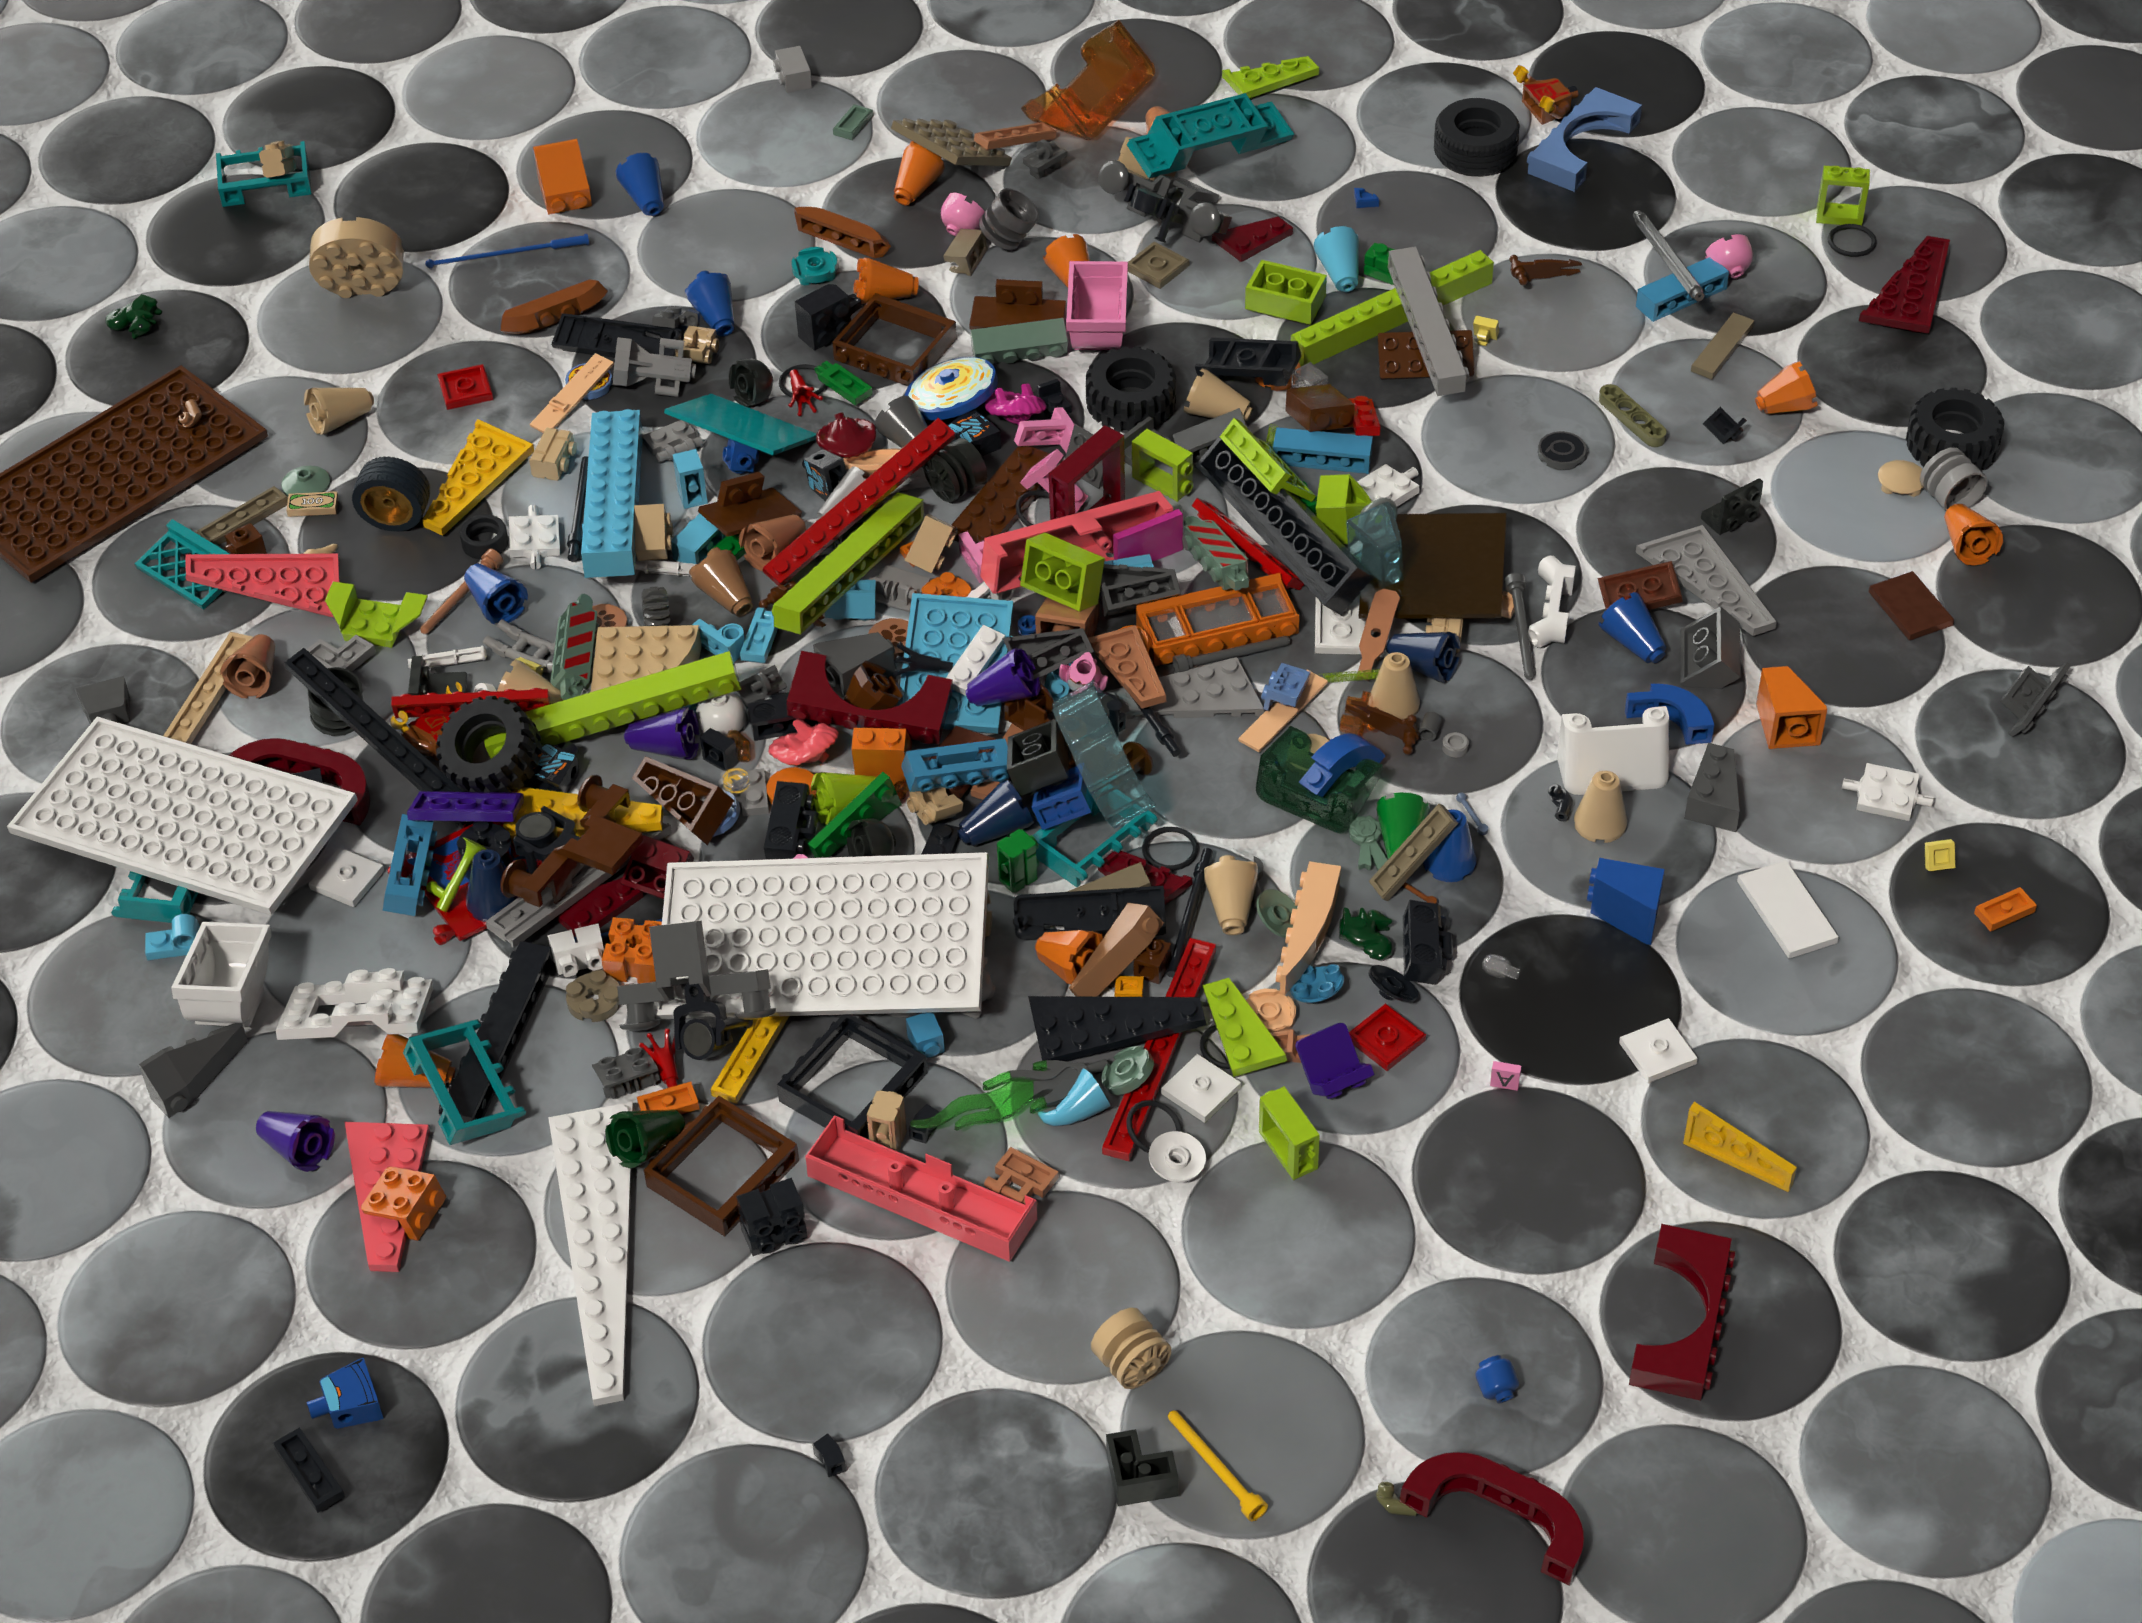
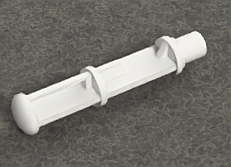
M636 560L635 570H641L647 574L656 573L692 577L689 574V570L696 564L682 563L680 561Z
M482 645L481 647L455 649L453 651L427 655L421 654L420 656L423 657L424 666L432 668L478 660L484 661L487 658V650ZM408 659L409 669H411L412 659Z

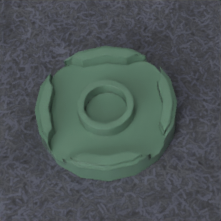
M1141 1046L1128 1047L1118 1052L1114 1056L1115 1061L1111 1065L1109 1063L1108 1065L1106 1064L1101 1075L1102 1084L1114 1095L1127 1094L1137 1089L1151 1074L1154 1066L1153 1057Z

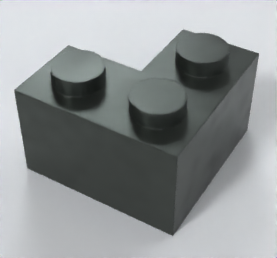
M1136 1429L1106 1434V1454L1118 1506L1178 1496V1473L1172 1450L1142 1455Z

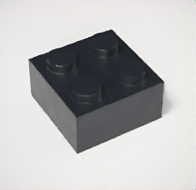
M709 728L700 737L703 760L728 772L738 764L736 743L732 738H728L712 728Z

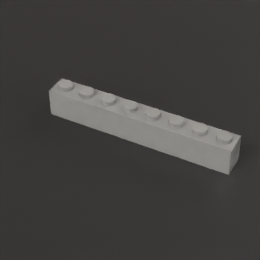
M1416 246L1389 251L1388 270L1437 396L1465 392L1466 381H1469L1468 368L1463 367L1462 353L1456 349V339L1454 334H1450L1448 319H1444L1443 306L1441 302L1438 303L1437 291L1435 286H1431L1429 271H1425L1423 255H1419Z

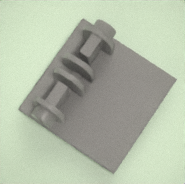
M885 565L879 576L870 577L868 580H876L877 603L910 612L912 593L922 594V587L931 578Z

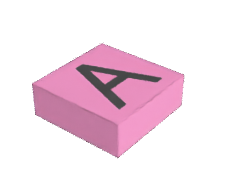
M1493 1061L1490 1086L1518 1091L1521 1066Z

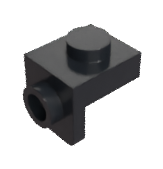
M1720 406L1703 425L1724 444L1729 438L1734 441L1744 431L1741 426L1747 420L1743 417L1736 423Z

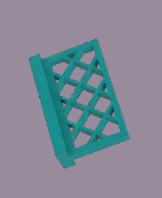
M172 519L166 525L168 532L134 564L140 571L204 610L224 590L202 584L197 585L192 582V586L181 588L180 581L186 580V573L180 574V568L186 567V560L180 561V554L230 553ZM170 541L176 543L175 549L164 550V547ZM175 556V562L163 564L164 557ZM158 559V565L146 566L150 560ZM175 569L174 576H163V571ZM209 590V593L202 600L197 597V592Z

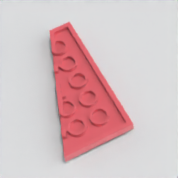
M338 553L186 555V581L333 617L325 599L332 582H339Z
M345 1122L370 1271L399 1272L407 1237L404 1229L398 1220L364 1214L361 1205L386 1168L397 1167L421 1172L430 1134L429 1125Z

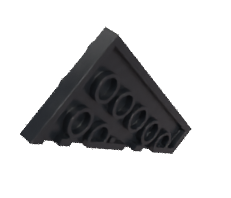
M1028 996L1044 1067H1046L1047 1060L1070 1061L1207 1025L1200 997Z

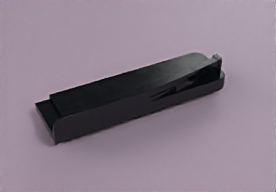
M562 313L551 345L553 348H560L563 351L591 355L596 353L600 356L615 358L618 337L632 339L650 354L658 355L661 338L683 341L684 337L682 331L678 328ZM646 332L659 335L660 338L647 336ZM664 348V355L676 357L675 349Z
M1164 886L1018 895L1013 902L1015 934L1019 939L1027 940L1038 939L1045 932L1084 930L1100 933L1104 938L1127 903L1147 905L1164 922L1155 936L1166 934ZM1044 925L1064 926V930L1047 929Z

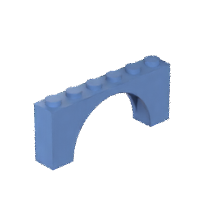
M1595 87L1589 94L1585 95L1579 105H1575L1572 112L1567 117L1565 116L1556 128L1552 129L1550 135L1545 140L1543 139L1534 151L1529 153L1527 157L1528 174L1575 192L1586 180L1587 162L1573 155L1565 143L1579 133L1596 129L1617 130L1630 134L1640 123L1642 104Z

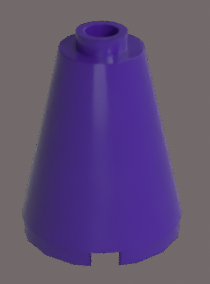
M1012 649L967 684L966 697L970 703H974L976 706L1032 698L1040 692L1039 677L1034 679L1032 673L1036 668L1029 655L1023 649Z
M680 708L631 723L624 732L625 743L629 744V747L633 750L681 759H693L699 748V743H695V735H699L698 720L695 712L688 710L689 708Z
M267 1111L258 1118L256 1123V1133L263 1141L296 1169L306 1172L320 1167L317 1164L322 1159L327 1160L331 1154L335 1139L334 1129L330 1128L329 1125L331 1122L318 1115Z

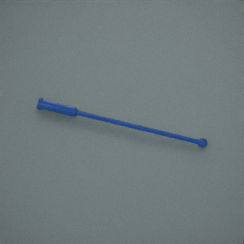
M588 233L582 236L556 239L550 243L436 261L428 259L425 265L427 268H433L434 265L549 247L558 249L583 244L589 245Z

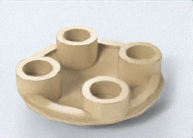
M1905 460L1887 462L1880 467L1878 472V479L1882 484L1881 490L1886 494L1898 493L1916 497L1920 495L1923 488L1920 483V475L1923 469L1915 463Z

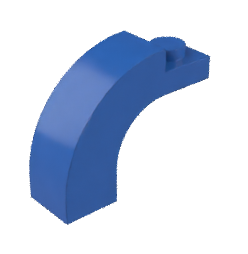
M1651 684L1650 691L1627 693L1625 705L1626 718L1643 717L1644 711L1648 708L1666 706L1669 720L1675 722L1680 727L1686 745L1712 742L1714 730L1712 715L1705 703L1691 692L1673 685Z
M1357 734L1339 735L1325 743L1314 753L1311 758L1315 763L1299 783L1321 799L1343 772L1352 767H1357L1370 776L1384 759L1385 754Z

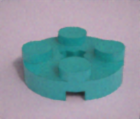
M809 247L799 251V256L792 259V272L802 285L824 281L830 282L835 279L838 264L837 257L832 251L829 254L824 252L822 247Z

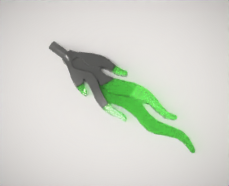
M1106 1059L1085 1065L1084 1062L1073 1063L1045 1060L1033 1063L1032 1070L1007 1071L983 1082L984 1091L1005 1084L1001 1088L983 1094L958 1097L936 1116L928 1119L912 1120L910 1126L927 1129L939 1127L964 1112L982 1108L989 1110L962 1116L955 1123L954 1130L958 1131L968 1125L999 1122L1014 1116L1031 1101L1047 1094L1031 1104L1030 1113L1034 1114L1041 1109L1060 1104L1068 1095L1083 1068L1093 1075L1102 1072L1106 1064L1108 1065Z

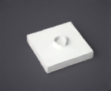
M339 847L308 884L310 890L355 907L385 870L382 864Z
M1669 1018L1620 1037L1619 1044L1647 1083L1697 1064L1698 1058Z
M1197 1054L1161 1088V1094L1205 1123L1241 1089V1082Z

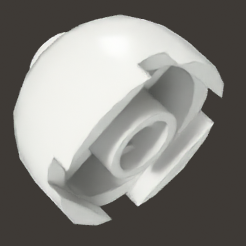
M733 692L701 701L696 707L699 733L702 735L709 728H712L728 738H735L739 735L738 731L743 727L745 729L747 726V711L743 701Z

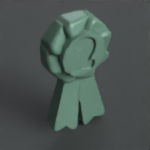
M1370 815L1358 816L1349 826L1350 839L1361 846L1358 869L1366 868L1371 870L1372 858L1378 871L1387 861L1386 856L1377 843L1382 837L1379 821Z

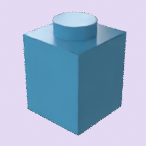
M926 1012L906 1018L907 1036L913 1049L926 1055V1058L945 1052L943 1033L933 1012Z

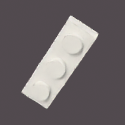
M985 625L980 628L946 677L953 679V690L966 696L967 684L985 671L1003 645L1004 641L1002 638H1005L1004 634Z

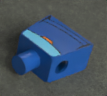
M364 1358L358 1359L321 1378L319 1382L324 1396L306 1402L312 1419L330 1413L334 1428L337 1429L384 1419Z

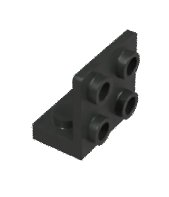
M1758 478L1724 495L1720 503L1702 511L1701 519L1719 535L1754 520L1759 513L1763 481Z
M412 656L408 694H446L447 685L450 692L453 693L458 691L456 682L461 684L462 692L466 693V672L429 673V667L424 666L423 657Z

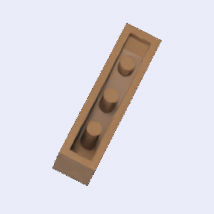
M1127 903L1070 985V991L1075 996L1097 997L1151 943L1164 922L1149 906Z

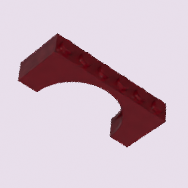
M801 651L787 698L788 716H793L796 719L814 720L824 724L840 725L847 729H906L913 740H918L925 744L940 743L953 693V679L927 675L921 689L905 703L883 710L863 709L844 701L831 688L826 676L827 655Z
M1661 1224L1654 1264L1678 1273L1696 1289L1703 1301L1706 1317L1696 1331L1677 1342L1664 1345L1636 1344L1629 1385L1701 1401L1703 1389L1709 1390L1713 1372H1708L1707 1366L1708 1364L1714 1365L1717 1348L1711 1346L1712 1340L1719 1341L1722 1323L1716 1322L1717 1315H1724L1726 1299L1721 1298L1722 1291L1728 1292L1731 1275L1725 1274L1726 1267L1732 1269L1736 1252L1730 1250L1732 1238Z

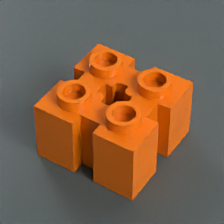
M613 917L608 934L610 943H606L601 960L603 971L606 975L613 977L619 982H627L628 977H636L638 983L656 981L649 927L662 925V922L645 920L643 925H635L634 919Z

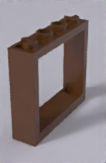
M875 293L832 342L834 360L909 386L923 371L934 366L957 339L956 321ZM878 318L935 338L912 366L854 346Z
M718 1096L708 1106H705L693 1121L688 1122L683 1131L674 1140L669 1141L664 1150L655 1159L649 1161L650 1164L644 1169L646 1186L725 1237L740 1222L739 1217L741 1215L738 1210L736 1196L756 1189L763 1192L770 1189L769 1185L779 1182L799 1162L797 1143L721 1096ZM723 1122L773 1154L716 1210L667 1179V1177Z

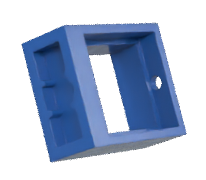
M1085 763L1070 768L1069 778H1066L1061 784L1055 786L1048 785L1034 794L1032 809L1042 830L1092 812L1095 784Z

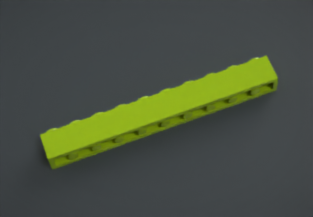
M1478 250L1429 272L1431 286H1435L1437 291L1438 303L1441 302L1442 306L1492 284L1494 262L1481 250ZM1396 288L1291 334V341H1298L1301 352L1299 363L1305 369L1378 336L1379 333H1384L1408 322Z
M896 493L793 588L788 590L782 598L774 603L772 607L774 627L801 635L923 522L924 499Z
M730 651L526 711L525 713L540 732V743L542 746L544 744L554 746L741 690L736 666ZM496 733L484 739L485 748L491 759L502 749L506 740V733Z

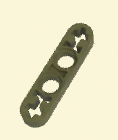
M1606 384L1600 388V404L1645 444L1651 447H1660L1665 443L1667 433L1665 427L1622 389L1613 384ZM1620 407H1627V408H1630V410L1624 411V410H1621V409H1619V408H1620ZM1636 420H1641V421H1644V422H1646V423H1645V424H1638V423H1635L1634 421H1636Z

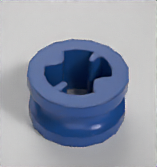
M1026 615L1018 620L1019 636L1036 634L1035 616Z

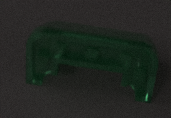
M1290 726L1260 756L1256 782L1258 797L1270 805L1333 832H1346L1350 824L1357 818L1382 774L1383 764L1370 759H1363L1357 764L1355 771L1348 769L1343 772L1323 797L1309 792L1299 783L1315 763L1311 758L1314 753H1311V739L1302 730Z

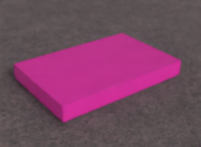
M1177 509L1113 534L1114 560L1150 554L1152 562L1183 550L1182 512Z

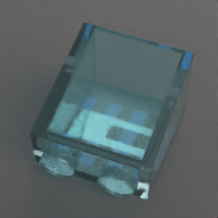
M1385 502L1346 520L1348 550L1374 577L1372 580L1382 589L1403 580L1401 537L1391 504Z

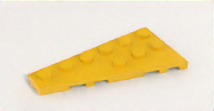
M477 419L474 424L475 429L473 433H469L467 444L464 449L460 450L447 474V481L445 484L442 483L437 499L432 501L422 520L424 527L442 536L447 533L534 452L532 443Z
M522 787L519 790L516 788L512 791L513 793H522L524 796V803L514 822H504L503 828L510 833L512 844L514 843L513 839L516 837L515 828L518 820L526 814L541 812L543 806L573 820L576 825V836L582 837L585 833L584 827H581L580 820L587 812L580 810L577 804L578 794ZM630 801L631 805L628 808L618 805L614 810L617 824L638 832L662 830V805ZM556 827L557 834L559 837V835L563 831V828Z

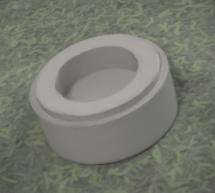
M1449 733L1443 738L1442 750L1447 756L1453 758L1462 757L1468 752L1469 740L1461 733Z

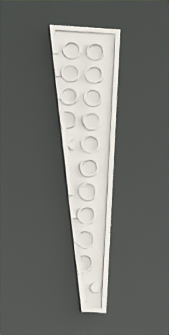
M633 1102L548 1117L594 1406L624 1401L625 1331L627 1326L626 1304L631 1207L630 1184L632 1172L630 1168L622 1167L619 1164L622 1161L617 1156L613 1157L609 1152L605 1129L606 1125L611 1123L612 1119L609 1118L612 1115L622 1111H634Z

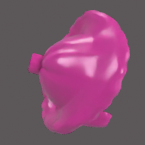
M1027 383L1021 385L1022 394L1003 391L1002 388H997L985 401L984 406L990 415L1002 416L1008 422L1018 424L1019 426L1020 421H1027L1032 414L1044 412L1046 404L1041 398L1034 396L1030 384Z

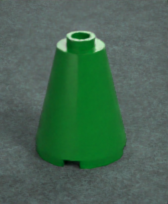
M1398 792L1394 793V798L1386 799V796H1383L1378 800L1376 811L1388 859L1429 815L1430 804L1428 802L1424 803L1422 796Z

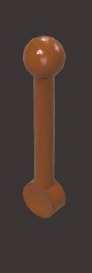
M1406 882L1402 885V887L1424 901L1437 904V899L1434 896L1428 897Z

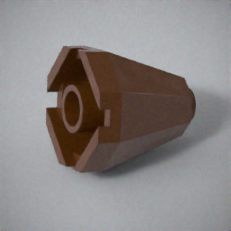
M865 660L853 674L844 701L863 709L883 710L893 708L904 693L896 679L892 676L887 679L883 675L885 670L881 666Z

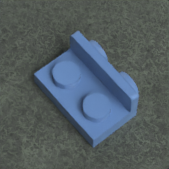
M1281 663L1277 672L1272 671L1269 684H1266L1261 696V699L1265 700L1263 709L1268 711L1273 701L1295 707L1309 681L1311 672Z

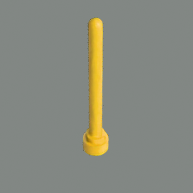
M1170 1411L1168 1413L1169 1421L1240 1500L1241 1512L1251 1522L1262 1517L1268 1509V1504L1259 1494L1249 1493L1177 1411Z

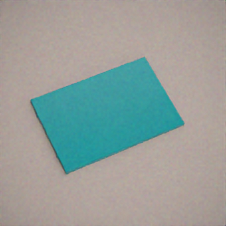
M712 393L666 408L664 414L770 455H775L816 440V433Z

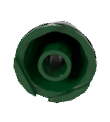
M674 1109L618 1112L609 1118L612 1119L611 1123L606 1125V1143L613 1157L617 1156L622 1161L619 1163L622 1167L630 1169L638 1167L664 1149L669 1141L674 1140L683 1131L685 1120Z

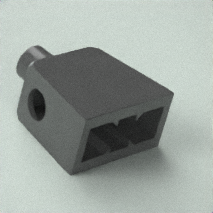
M124 676L75 688L81 708L90 724L96 717L121 724H127L130 721V694Z

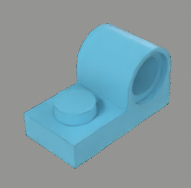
M701 619L692 624L699 625L702 647L714 655L730 651L733 661L738 660L745 641L744 630L740 625L731 623L717 630L713 625L707 624Z
M180 914L173 918L172 930L146 933L145 954L147 960L187 955L200 928L196 917L189 914Z

